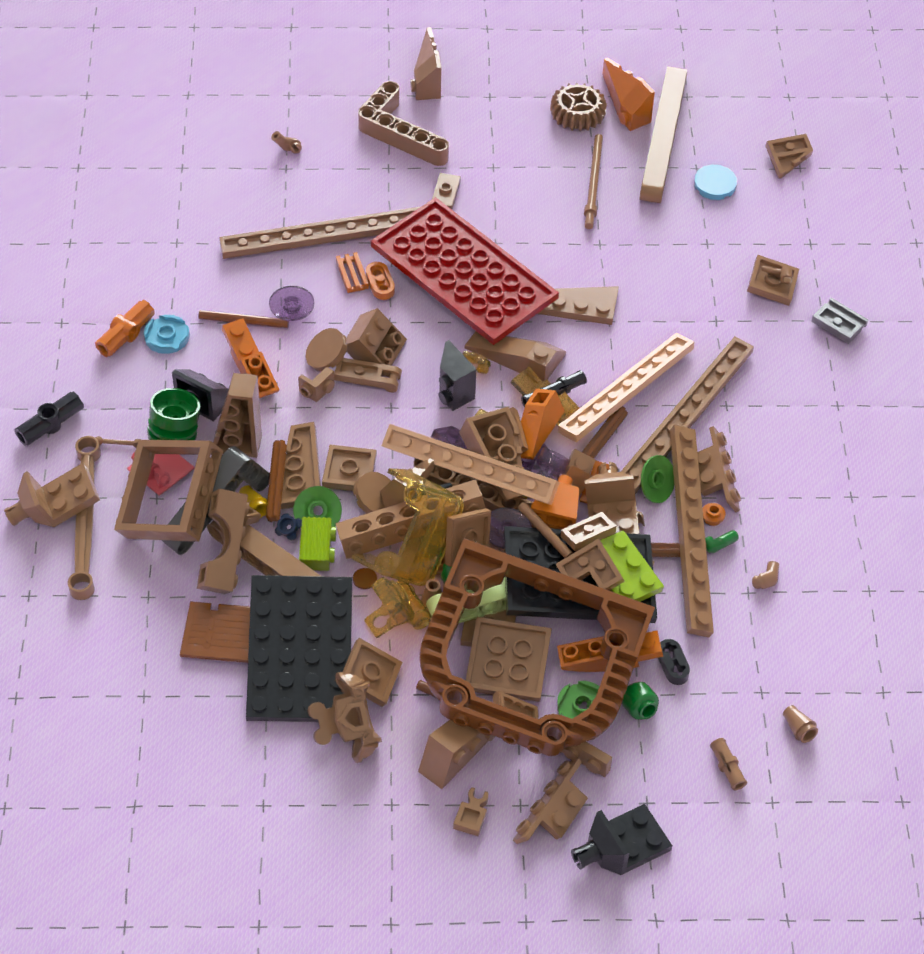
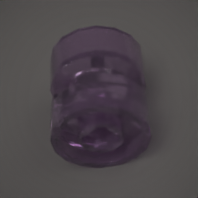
M543 447L537 458L539 464L534 465L531 472L558 481L559 475L565 473L570 460L551 449ZM546 468L551 470L550 474L545 472Z

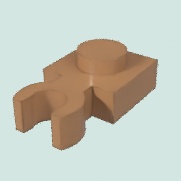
M472 787L468 792L469 803L461 802L453 823V829L479 836L487 815V809L483 807L488 803V792L485 791L483 797L477 799L474 797L475 788Z

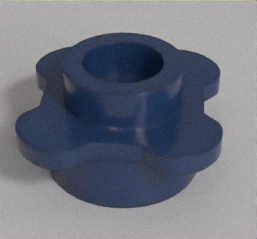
M285 513L278 520L275 533L278 536L283 535L288 540L293 541L297 538L296 533L302 526V520L300 518L294 519L288 513Z

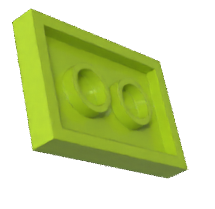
M624 530L600 540L625 581L611 589V592L640 602L663 591L664 585Z

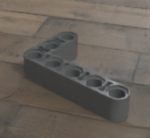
M232 446L221 457L213 492L218 489L235 492L243 480L260 492L269 485L270 473L239 448ZM185 503L168 525H180ZM210 503L202 532L205 530L207 525L213 520L208 516ZM161 540L179 555L187 552L195 542Z

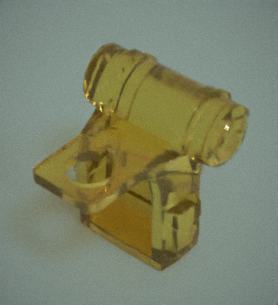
M382 577L371 585L381 600L382 605L367 616L364 621L376 638H379L392 628L406 623L411 624L416 630L423 629L429 625L432 617L427 606L423 605L416 595L414 587L407 581L398 580L395 582L394 580L390 581ZM389 614L390 618L387 619L384 627L376 628L374 626V621L377 617Z

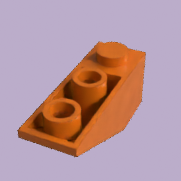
M536 389L525 404L521 424L529 450L521 454L523 459H534L565 412L556 390Z

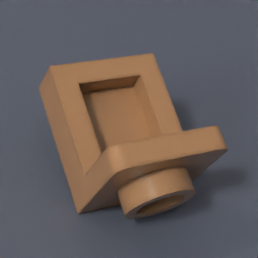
M326 367L313 380L301 374L298 377L300 393L304 397L318 402L326 393L328 394L333 390L335 386L334 371Z

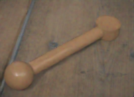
M100 436L95 437L99 441V445L102 443L132 445L137 448L138 441L141 440L128 441L103 439Z

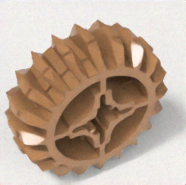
M577 82L575 85L568 83L567 87L561 86L560 90H556L555 94L552 95L550 111L553 120L557 121V125L562 124L564 129L569 127L571 131L574 129L579 131L586 129L589 131L590 127L596 128L597 124H601L606 115L607 103L604 94H600L599 89L594 90L593 85L588 87L585 83L583 85H578Z

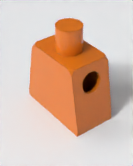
M560 475L558 478L560 484L552 505L534 500L531 505V509L544 523L554 529H564L575 524L577 521L579 488L572 486L573 480L570 476Z

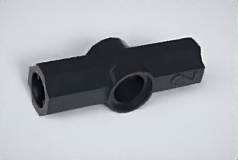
M74 391L69 392L54 403L42 404L35 416L14 429L15 434L24 446H28L44 434L58 432L61 428V423L82 410L84 404L79 395Z

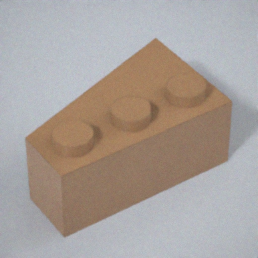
M449 720L429 735L418 772L440 789H443L481 748L496 736L481 734L477 729L469 726H459L453 720Z

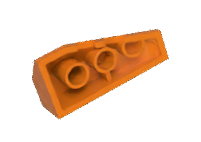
M605 58L602 75L620 122L630 131L651 123L655 91L641 77H633L631 71H623L621 65L609 58Z

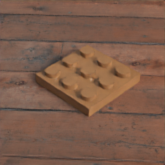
M477 617L465 681L469 682L474 691L478 693L493 695L497 691H501L518 699L540 702L552 628Z

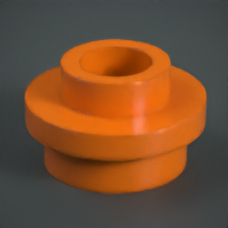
M708 503L702 508L703 520L710 526L719 525L725 519L726 512L720 504Z

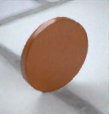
M360 568L353 574V583L360 589H370L377 583V574L370 568Z

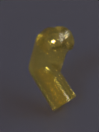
M463 351V355L470 363L478 365V373L487 374L489 372L491 362L480 353Z

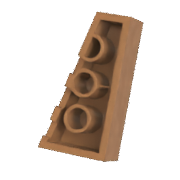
M233 373L213 443L223 450L222 454L230 447L236 446L247 456L257 458L262 438L257 375L246 373Z

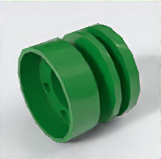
M167 388L156 392L150 400V417L147 427L148 439L196 440L197 422L200 414V403L197 397L186 390L178 388Z

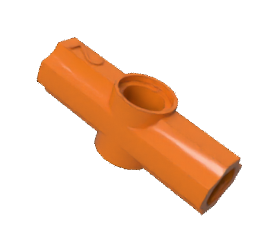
M143 299L137 302L124 316L121 314L115 316L110 324V329L95 342L96 348L103 356L108 357L112 356L126 341L133 342L138 337L141 327L155 315L154 308Z

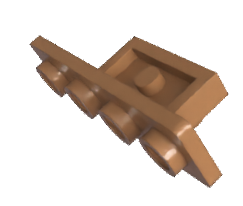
M712 426L709 430L713 446L697 452L701 493L703 496H707L724 489L727 503L735 512L740 511L738 502L741 501V497L734 486L736 482L735 474L729 466L732 460L725 449L727 440L723 432L719 433Z
M579 758L571 761L566 760L558 767L557 773L559 774L545 786L543 790L545 794L532 805L530 816L523 820L516 828L517 834L513 839L516 844L528 841L539 824L555 839L562 838L588 799L570 781L582 763Z

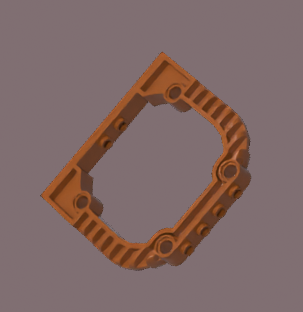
M464 538L421 643L419 658L421 672L430 687V691L440 700L439 709L441 714L447 719L453 720L455 724L477 729L484 735L496 736L511 745L517 744L526 747L535 754L542 753L548 756H556L561 753L564 747L578 746L583 742L599 737L615 720L655 607ZM505 576L534 586L539 591L556 594L564 600H572L600 610L597 620L605 632L600 652L608 660L607 667L597 695L589 708L572 719L558 714H548L537 719L476 696L474 688L469 682L452 675L446 657L447 650L465 608L472 609L477 607L481 603L483 591L502 584ZM466 590H472L475 593H469ZM611 642H614L619 646H614L611 644ZM449 700H456L459 704H452ZM548 736H554L558 741H552Z

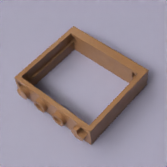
M139 440L114 530L127 539L199 542L223 450L211 441ZM155 454L198 455L180 525L136 524Z

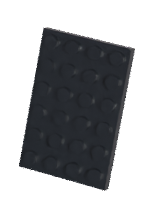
M504 526V553L561 573L556 563L565 558L537 528ZM551 529L573 553L576 552L561 538L562 529ZM626 533L653 570L650 535ZM592 575L581 580L598 587ZM505 576L506 615L597 620L600 610L572 600H564L556 594L539 591L534 586ZM656 595L640 601L655 607L650 623H656L657 620Z
M251 576L246 721L318 722V719H313L309 716L308 707L314 702H320L324 704L326 709L331 708L334 696L343 694L335 681L336 673L343 672L351 653L352 577Z

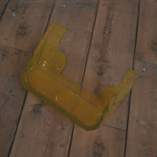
M389 468L388 474L407 483L404 490V500L408 506L416 509L398 554L392 551H383L377 557L372 554H353L351 559L383 576L416 586H426L428 580L435 578L446 552L447 517L462 514L464 504L460 496L407 469Z

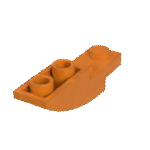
M244 318L222 325V331L231 348L230 353L240 373L257 375L259 398L279 392L280 389L262 351L259 352Z
M658 630L646 633L634 668L639 667L638 662L663 657ZM604 636L558 645L561 669L577 672H605L608 660L600 652ZM611 642L612 645L619 646L618 644Z

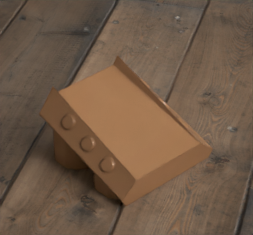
M430 458L414 468L404 471L380 490L384 508L402 503L407 499L412 500L433 470L434 460Z

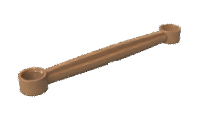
M84 436L78 439L75 444L76 453L81 463L87 466L95 485L94 462L101 456L100 445L95 437ZM85 447H95L91 452L85 453L81 451ZM94 504L76 514L75 573L68 579L70 595L76 600H86L95 591L92 576L89 574ZM79 582L89 583L86 588L81 590L73 588Z

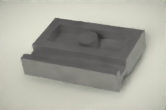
M830 298L829 302L825 303L813 315L811 322L849 344L862 331V328L867 326L868 319L835 299Z

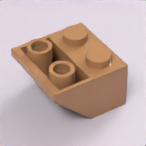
M376 308L359 316L346 337V352L354 360L392 366L407 338Z

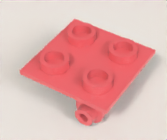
M135 452L131 456L132 460L134 459ZM155 454L147 486L160 496L194 470L195 467L179 454ZM132 464L129 467H127L128 471L131 470Z

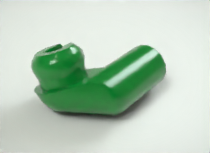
M731 530L715 539L711 536L706 537V551L715 553L735 543L739 539L738 533L735 530Z

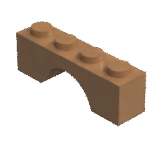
M224 489L212 492L208 516L219 525L223 534V546L221 552L214 560L200 564L197 589L227 594L233 592V589L236 588L238 582L236 567L240 563L242 552L239 550L240 542L245 536L244 517L247 516L249 511L247 494Z

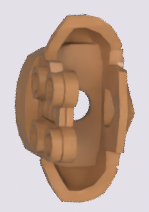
M338 672L336 673L335 681L343 694L334 696L332 707L326 709L324 704L320 702H314L308 707L309 716L313 719H318L319 729L314 732L313 738L319 745L328 744L332 739V734L336 733L340 735L344 742L354 740L352 758L355 763H361L363 759L372 755L375 748L378 747V743L382 742L381 737L374 731L368 712L366 691L370 684L369 681L365 682L364 679L357 677L355 674Z

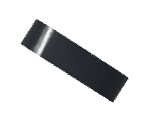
M673 639L661 641L663 657L658 659L666 678L674 685L686 683L690 667L680 644ZM665 649H669L670 652H673L672 658L669 652H665ZM674 666H676L679 672H682V675L674 672Z

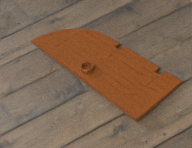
M190 601L180 657L248 663L250 606L219 604L218 610H211L212 603Z

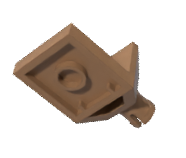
M606 462L602 463L598 468L599 474L585 480L588 516L591 517L603 512L616 525V533L624 530L625 533L640 534L633 475L618 472V467L613 462H609V470L606 469Z
M84 463L42 487L26 471L23 473L17 492L19 501L11 507L4 509V512L13 526L30 517L35 523L56 527L100 501L90 472Z

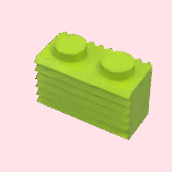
M304 516L302 517L299 560L312 570L329 571L330 563H335V548H331V541L336 542V527H332V519L329 517L306 518Z

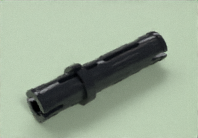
M579 370L567 377L561 376L557 378L556 382L540 389L556 390L558 395H566L572 389L586 384L587 378L584 372ZM533 392L521 397L524 408Z

